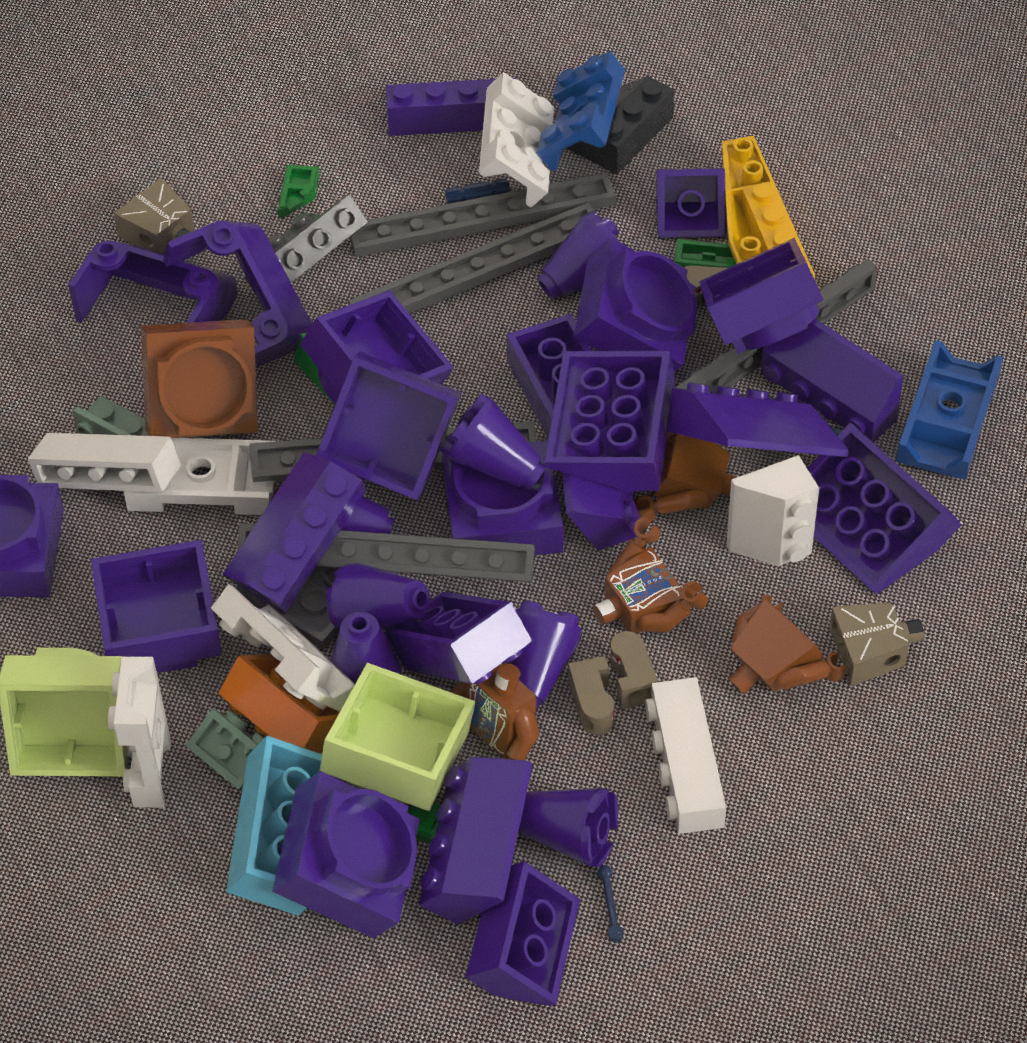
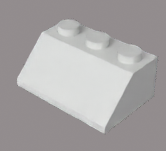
M799 455L731 480L726 545L730 552L776 566L789 562H798L807 555L812 554L819 487Z

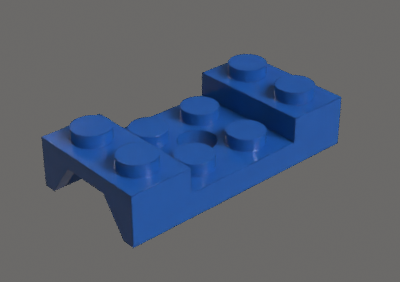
M611 50L601 56L594 55L590 57L583 65L575 69L569 68L564 70L557 78L553 97L560 104L555 124L547 127L542 132L536 152L551 172L557 169L562 150L579 141L599 148L606 145L625 73L624 67Z
M935 340L899 443L896 462L966 480L974 458L977 441L1000 378L1004 357L996 355L986 362L978 364L953 357L942 341ZM945 401H954L958 403L960 407L948 408L944 406L942 403H944Z

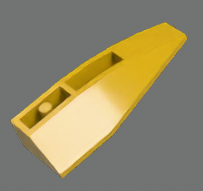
M749 136L722 141L728 245L736 264L795 238L815 280L813 269L755 137Z

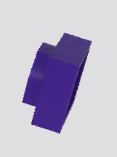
M611 238L587 260L574 337L598 351H670L673 369L676 372L684 365L687 339L694 333L697 302L694 293L695 286L687 278L688 270L661 254L652 251L636 252Z
M795 238L699 281L707 307L724 344L727 345L733 342L738 354L746 350L768 346L807 329V325L819 314L817 303L823 301L822 295Z
M390 290L316 317L299 344L318 367L319 381L335 405L354 356L359 352H364L439 384L444 383L454 368Z
M359 352L354 356L316 456L332 461L356 476L418 500L425 489L462 392L364 352Z
M548 440L528 442L540 456L539 462L545 465ZM441 452L443 483L451 539L535 545L534 556L564 552V526L553 469L546 467L536 483L528 490L524 486L516 487L454 462Z
M0 475V597L50 598L64 514V506L58 483H30L28 475Z
M202 539L91 559L105 656L153 657L156 672L160 673L196 667L198 659L222 655L215 612L211 609L213 599Z
M320 771L295 789L272 892L375 938L397 925L400 921L405 891L411 887L416 862V835L420 819L407 813L408 806L374 790L357 789Z

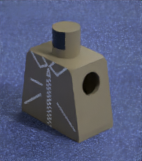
M161 178L114 212L119 237L136 246L165 254L169 241L194 231L190 207Z
M890 603L832 607L830 631L843 665L848 666L846 674L851 686L903 667L907 660L908 644L924 640V629L920 619L900 622L894 605Z

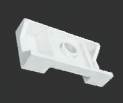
M503 72L487 87L479 174L487 177L507 173L527 187L526 205L531 208L548 193L550 170L542 164V159L536 152L542 132L547 127L553 125L554 106L546 98L539 97L526 88L521 81L513 79Z
M171 438L181 467L163 492L124 491L128 511L163 512L165 503L232 505L234 506L235 514L262 515L273 499L275 481L253 482L249 445L250 443L275 441ZM200 467L210 469L205 475H195L192 473Z
M228 584L211 607L221 618L219 625L235 637L242 633L241 636L257 648L262 644L272 648L270 653L281 662L275 671L286 680L283 687L299 699L305 696L312 704L322 710L328 706L340 712L355 683L274 607L267 605L258 609L238 590Z
M121 657L120 672L113 673L112 692L113 696H117L116 706L109 707L108 726L109 730H115L118 745L127 746L128 759H132L131 769L124 770V792H130L133 807L164 808L165 799L161 785L163 752L171 748V739L154 658Z

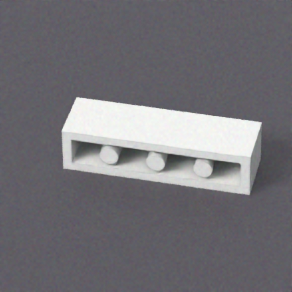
M47 433L28 457L37 483H58L59 488L163 492L181 467L171 437Z
M697 677L652 683L651 698L645 699L648 722L655 721L657 730L652 731L655 754H662L663 763L659 764L662 787H669L670 796L666 797L668 819L676 820L678 834L725 828L726 804Z

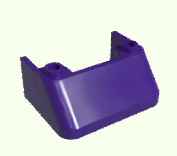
M217 221L167 243L163 259L166 267L208 249L218 256L235 254L264 310L253 322L254 337L257 343L255 346L256 367L297 350L300 334L306 333L311 327L312 322L265 232L260 226L248 222Z
M103 241L92 248L68 286L75 319L81 323L113 275L199 301L187 320V323L223 321L237 298V284L235 278L225 272L185 260L166 267L163 262L165 255L163 253L132 244Z

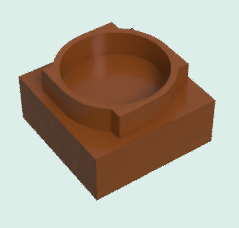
M247 319L141 325L145 430L149 436L182 438L258 432L254 326Z

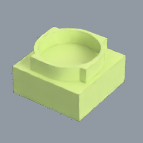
M37 647L35 656L5 655L0 673V707L10 775L124 776V770L128 768L129 764L127 746L118 745L115 730H109L108 726L109 707L116 706L117 696H113L112 692L113 673L120 672L122 656H98L92 652L77 648Z
M367 663L324 740L320 771L345 780L357 789L374 790L405 805L411 804L430 811L445 781L446 775L451 769L469 733L475 701Z

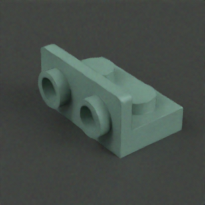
M100 396L87 411L78 406L72 411L75 429L78 434L149 436L145 430V418L103 396Z
M212 708L185 746L238 790L242 791L247 756L265 737L258 732H255L253 736L244 730L247 723L229 710L225 715Z

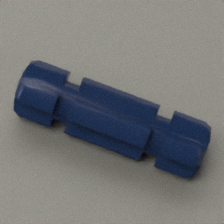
M504 178L494 180L491 184L490 181L463 185L461 189H459V186L447 188L445 191L446 203L451 204L510 192V185L508 180Z

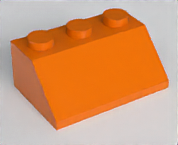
M272 654L238 656L218 692L221 697L229 702V708L235 713L247 717L255 724V729L265 737L270 736L322 754L324 740L340 712L328 706L322 710L312 704L305 696L299 699L283 687L286 680L275 671L281 662Z

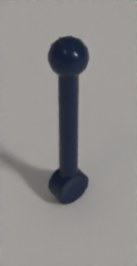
M602 865L598 869L597 874L603 881L610 921L608 938L610 941L617 943L623 939L624 930L618 925L610 881L613 871L610 866Z

